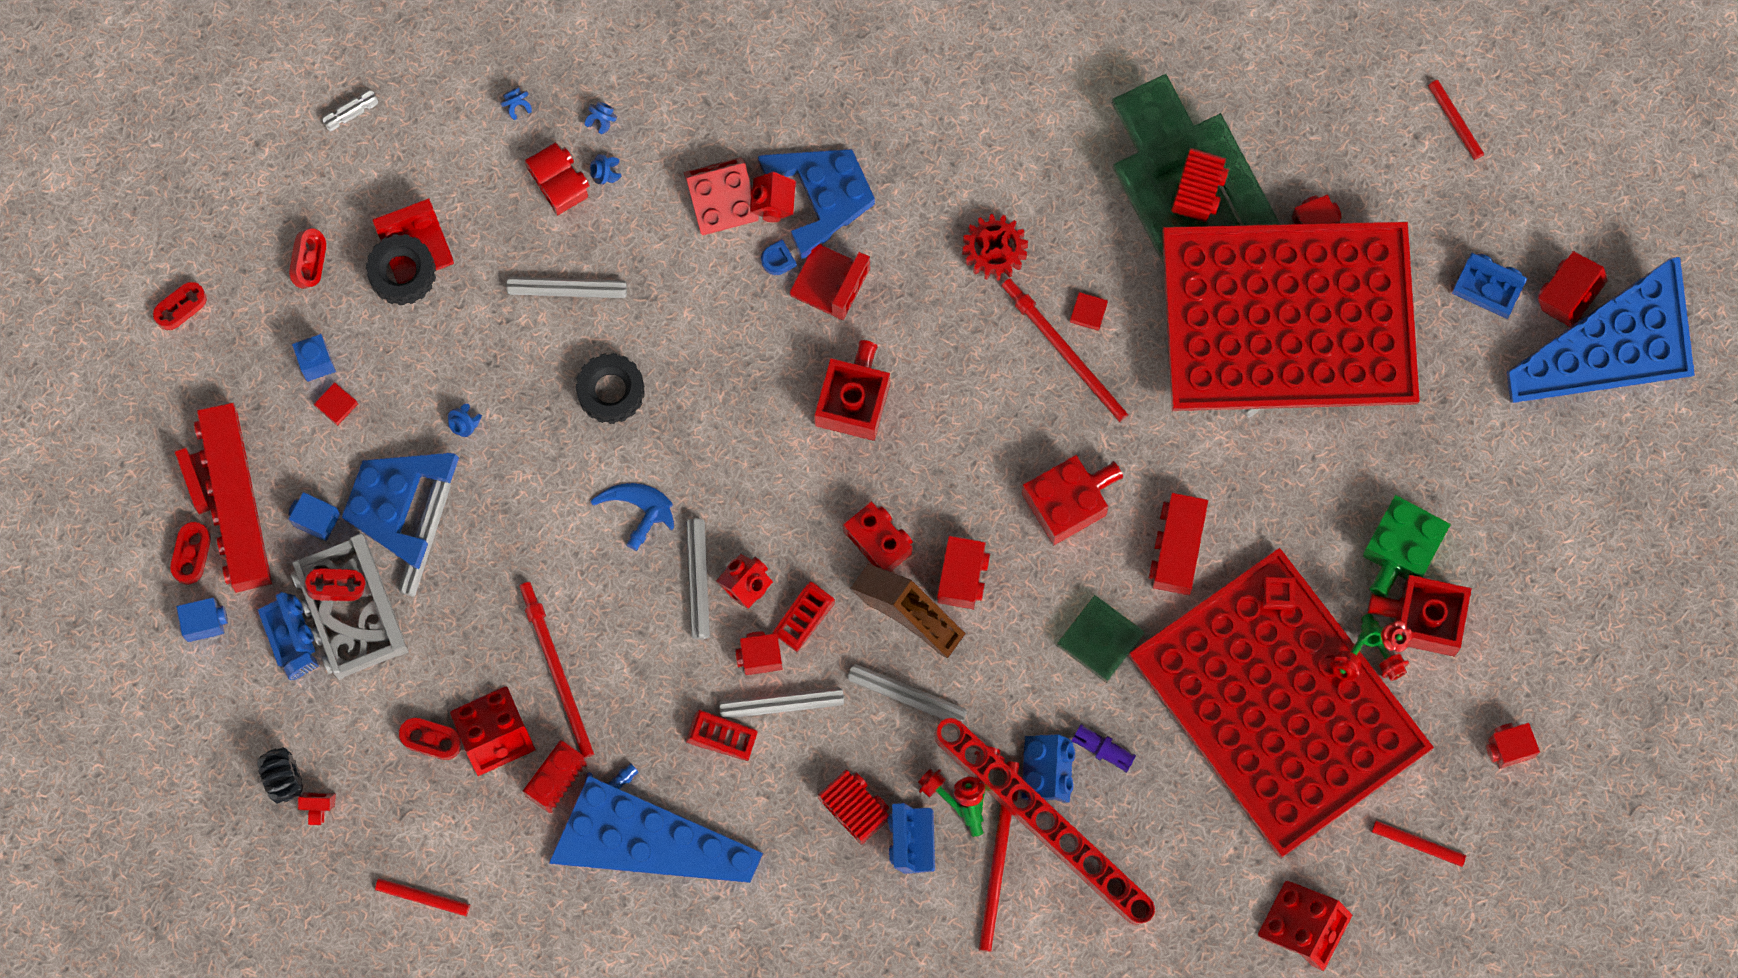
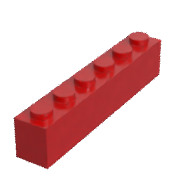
M234 403L197 410L199 421L194 422L197 439H203L204 450H199L203 469L208 468L210 478L205 479L208 496H214L216 507L211 508L214 526L220 525L222 536L217 537V545L220 555H226L227 566L222 567L226 585L231 584L235 593L271 585L272 580L238 411Z

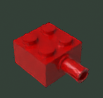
M860 340L854 364L830 358L814 415L816 427L875 441L891 384L890 373L872 369L874 356L878 348L877 344L867 340Z
M1075 455L1023 484L1022 496L1054 546L1107 516L1109 506L1101 495L1100 490L1123 479V474L1115 461L1090 474L1086 471L1078 456Z
M1409 575L1404 583L1402 598L1400 597L1399 600L1371 594L1367 613L1395 618V621L1406 623V627L1412 631V640L1408 642V647L1455 657L1462 645L1472 588Z

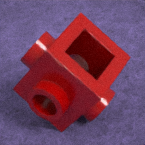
M742 554L728 564L727 569L716 580L731 599L747 609L756 600L760 599L766 593L767 588L773 583L771 578L765 573L768 570L767 566L757 557L750 559Z

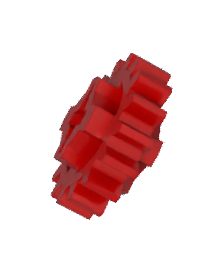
M990 214L988 222H985L980 217L978 218V227L969 225L968 232L970 235L963 236V243L966 245L962 247V255H969L966 258L965 264L967 266L974 264L973 273L975 275L983 271L984 279L988 280L990 274H995L996 280L1000 281L1001 273H1005L1010 278L1012 277V268L1017 270L1022 268L1020 260H1026L1027 252L1024 249L1028 248V240L1022 239L1025 234L1024 229L1015 230L1017 221L1013 220L1010 224H1007L1006 215H1002L1000 221H996L994 215ZM1011 238L1015 244V252L1008 245ZM976 242L982 248L979 256L975 251ZM1001 242L1000 249L995 247L993 250H990V245L996 246Z

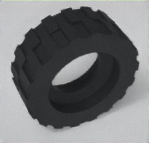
M395 234L389 238L385 237L379 244H375L372 252H369L367 257L366 270L368 272V280L382 300H387L390 304L405 305L407 303H416L415 301L423 299L425 294L432 289V284L436 279V266L428 247L422 244L416 237L412 238L406 234L402 236ZM398 256L409 257L416 265L414 277L402 284L392 282L386 274L388 263Z
M604 353L600 354L599 357L591 358L587 364L582 366V371L580 374L578 373L576 378V392L583 411H586L589 417L595 418L601 423L609 422V424H615L618 421H626V418L636 414L635 411L638 408L640 409L642 405L645 386L642 374L633 361H629L625 356H618L616 353L609 355ZM616 375L624 381L626 390L624 396L619 401L606 403L597 397L595 387L602 377Z

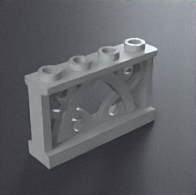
M363 533L351 537V540L303 559L292 561L295 571L290 572L296 589L302 588L305 599L301 600V604L307 618L313 616L316 627L311 628L317 645L323 644L327 655L323 656L322 660L328 674L334 673L337 679L340 680L383 661L409 653ZM354 552L357 555L349 560L341 569H352L360 572L366 582L364 593L361 597L373 595L374 601L362 610L358 621L359 628L348 626L331 616L334 601H321L320 608H318L316 600L307 595L304 587L306 576L314 568L325 566L330 569H339L332 561ZM347 581V584H345V585H339V586H347V587H348V591H350V592H353L354 589H355L353 586H351V585L348 583V581ZM322 583L321 585L316 586V590L322 591L323 586L332 584ZM371 614L377 615L379 618L378 623H369L370 630H366L367 617ZM326 627L338 634L332 641L329 638ZM354 640L360 641V652L355 659L345 661L339 657L338 648L341 644L348 645L349 654L354 649ZM390 641V646L367 654V642Z

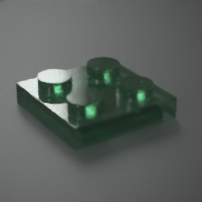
M1094 595L1057 642V647L1108 683L1129 653L1132 652L1142 639L1145 631Z

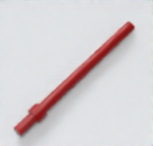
M1011 278L1007 279L1001 286L1016 302L1015 307L1022 315L1026 314L1119 422L1126 418L1129 414L1035 307L1036 302L1029 294L1025 295Z
M531 582L523 583L519 588L527 607L524 611L528 621L533 623L580 753L585 759L594 756V751L544 619L546 613L543 605L538 603Z
M1007 761V765L1018 774L1020 763ZM1019 791L1013 793V803L1017 802ZM1000 805L979 943V951L991 952L1012 818V814L1002 805Z

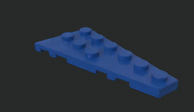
M588 776L549 864L751 883L764 853Z

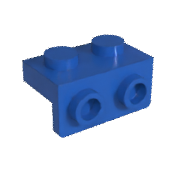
M1471 253L1452 294L1508 319L1527 278L1522 276L1519 270L1512 267H1502L1484 254L1476 255Z
M280 592L276 594V601L258 609L276 662L279 667H284L297 656L305 652L312 654L316 651L312 643L314 641L313 633L305 624L302 616L303 606L300 600L295 595Z
M1059 734L1025 736L1022 779L1044 800H1057L1062 803H1069L1074 786L1071 776L1075 749L1073 742H1071L1072 740ZM1022 792L1021 799L1028 800L1027 795Z
M905 803L892 804V814H889L888 817L889 830L893 833V845L889 848L891 864L894 865L895 869L904 874L934 872L933 809H913Z

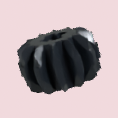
M282 747L267 751L266 754L260 756L257 763L258 772L264 789L272 801L276 804L285 803L301 795L303 791L302 778L291 752Z

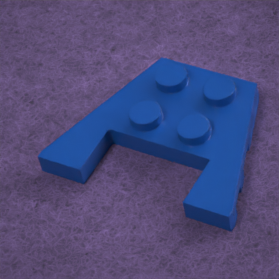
M852 149L758 156V162L764 175L771 172L786 177L798 174L819 220L791 231V237L801 259L811 254V250L817 245L828 241L831 235L843 225L846 227L875 205L873 193Z
M454 453L363 460L342 518L387 548L397 557L403 559L413 568L419 569L428 543L424 539L400 534L420 478L426 477L450 483L459 457Z

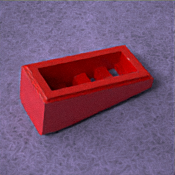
M809 581L772 634L778 633L779 640L798 652L835 605V599L816 584ZM810 595L823 603L822 606L818 607L808 599ZM804 605L806 608L812 611L815 614V616L811 618L802 610H800V608ZM797 616L808 626L804 629L793 621L792 618ZM787 625L800 634L798 640L784 630Z
M698 710L693 718L686 743L749 761L758 731ZM703 722L709 724L705 737L699 736ZM715 726L721 727L717 742L711 740ZM731 730L734 732L729 746L724 745L727 732ZM740 733L745 734L746 737L742 749H735Z

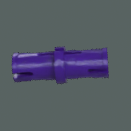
M1083 724L1079 726L1071 741L1095 754V758L1099 761L1104 759L1122 769L1125 773H1127L1136 757L1135 754L1111 742L1112 738L1109 736L1104 738L1086 728Z

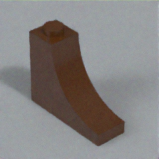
M867 564L850 587L865 604L909 629L945 658H949L966 634L911 579Z

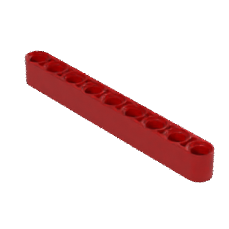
M947 718L939 723L934 732L937 745L971 777L978 778L980 783L984 784L987 792L1119 915L1134 925H1140L1152 919L1155 914V905L1151 898L961 721L955 718ZM944 726H952L957 730L958 738L956 741L948 742L944 740L941 734ZM972 747L979 750L981 753V761L979 763L972 764L966 760L965 751L967 748ZM997 769L1004 774L1005 781L1003 785L995 786L989 781L988 775L991 770ZM1021 791L1027 795L1028 804L1025 808H1018L1014 805L1012 801L1014 792ZM1039 813H1045L1051 818L1052 824L1049 830H1042L1037 826L1036 817ZM1063 835H1069L1074 839L1075 848L1072 852H1065L1060 847L1059 842ZM1086 857H1093L1097 860L1099 869L1096 874H1089L1085 871L1083 862ZM1110 879H1116L1122 884V893L1118 897L1112 896L1107 890V883ZM1134 901H1140L1146 907V914L1142 919L1134 917L1131 913V905Z

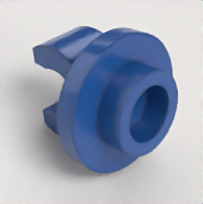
M518 87L503 94L505 100L501 101L500 104L502 107L509 105L508 114L513 120L518 119L515 114V107L518 105H523L528 114L532 112L531 105L526 100H523V98L529 95L527 90L521 92Z
M600 101L596 105L590 104L588 110L593 114L586 118L585 126L591 127L594 121L598 119L601 122V128L598 133L605 134L610 128V121L615 122L617 116L613 113L614 108Z
M598 154L595 157V160L590 164V175L594 178L596 184L614 183L622 177L621 173H613L610 170V167L617 166L620 163L619 159L616 157L607 158L604 154Z
M464 404L460 409L455 408L448 413L449 428L453 433L461 437L470 436L479 425L482 417L481 414L470 417L467 414L470 408L469 404Z

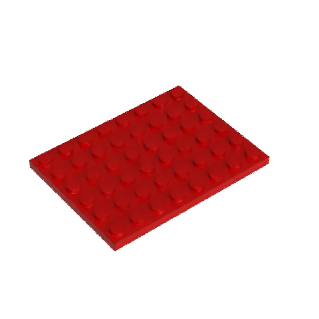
M1408 222L1163 228L1172 411L1417 405L1420 402Z
M1278 548L1130 652L1128 657L1278 857L1282 859L1428 754L1434 747L1360 651L1357 657L1361 661V667L1358 670L1360 674L1356 679L1342 680L1334 674L1330 665L1331 660L1341 651L1351 652L1355 644L1282 549ZM1264 576L1296 577L1295 610L1263 609Z

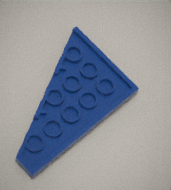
M1680 257L1669 258L1508 370L1506 373L1510 402L1516 403L1695 376Z

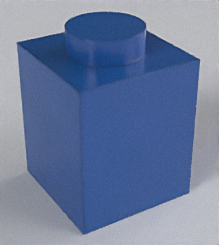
M322 334L292 344L301 372L307 382L336 372Z
M304 492L300 499L294 500L288 513L290 516L289 521L293 527L327 542L341 515L336 507Z
M214 597L176 606L181 633L187 642L225 634L223 625L228 624L226 609L224 605L219 606Z

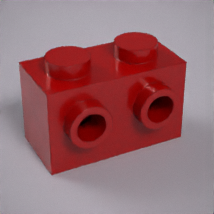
M1572 251L1567 259H1563L1559 263L1556 274L1551 281L1545 283L1540 289L1538 301L1541 310L1554 319L1572 327L1579 321L1608 282L1604 267Z
M871 501L843 524V532L873 566L891 572L912 555L911 544L913 541L902 528L897 530L891 524L893 519L883 506L877 508Z
M953 536L948 537L937 603L974 610L976 601H982L985 583L979 581L981 571H988L991 554L985 552L986 542Z

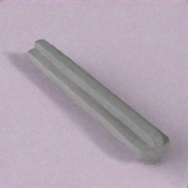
M508 277L506 290L510 295L625 298L627 295V283L624 280Z
M438 480L433 481L415 536L416 538L424 539L428 546L419 569L413 568L408 563L406 564L398 588L403 595L411 597L416 595L451 487L450 483Z
M693 518L686 522L691 637L703 640L710 636L705 522L703 519Z
M853 664L849 671V681L941 719L955 718L962 723L966 718L967 710L965 708L857 664Z
M840 687L724 700L720 702L719 708L722 718H737L841 706L844 704L843 689Z

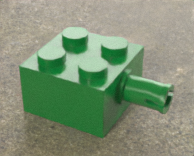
M1395 495L1362 557L1381 566L1369 590L1377 596L1388 597V593L1398 576L1406 580L1409 575L1423 578L1451 524Z

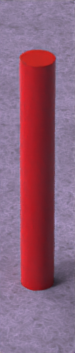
M1439 80L1431 82L1428 85L1429 89L1472 158L1476 160L1484 156L1483 150Z
M1377 820L1371 831L1460 867H1463L1467 857L1465 854Z
M378 878L375 886L376 891L466 917L471 906L461 901Z

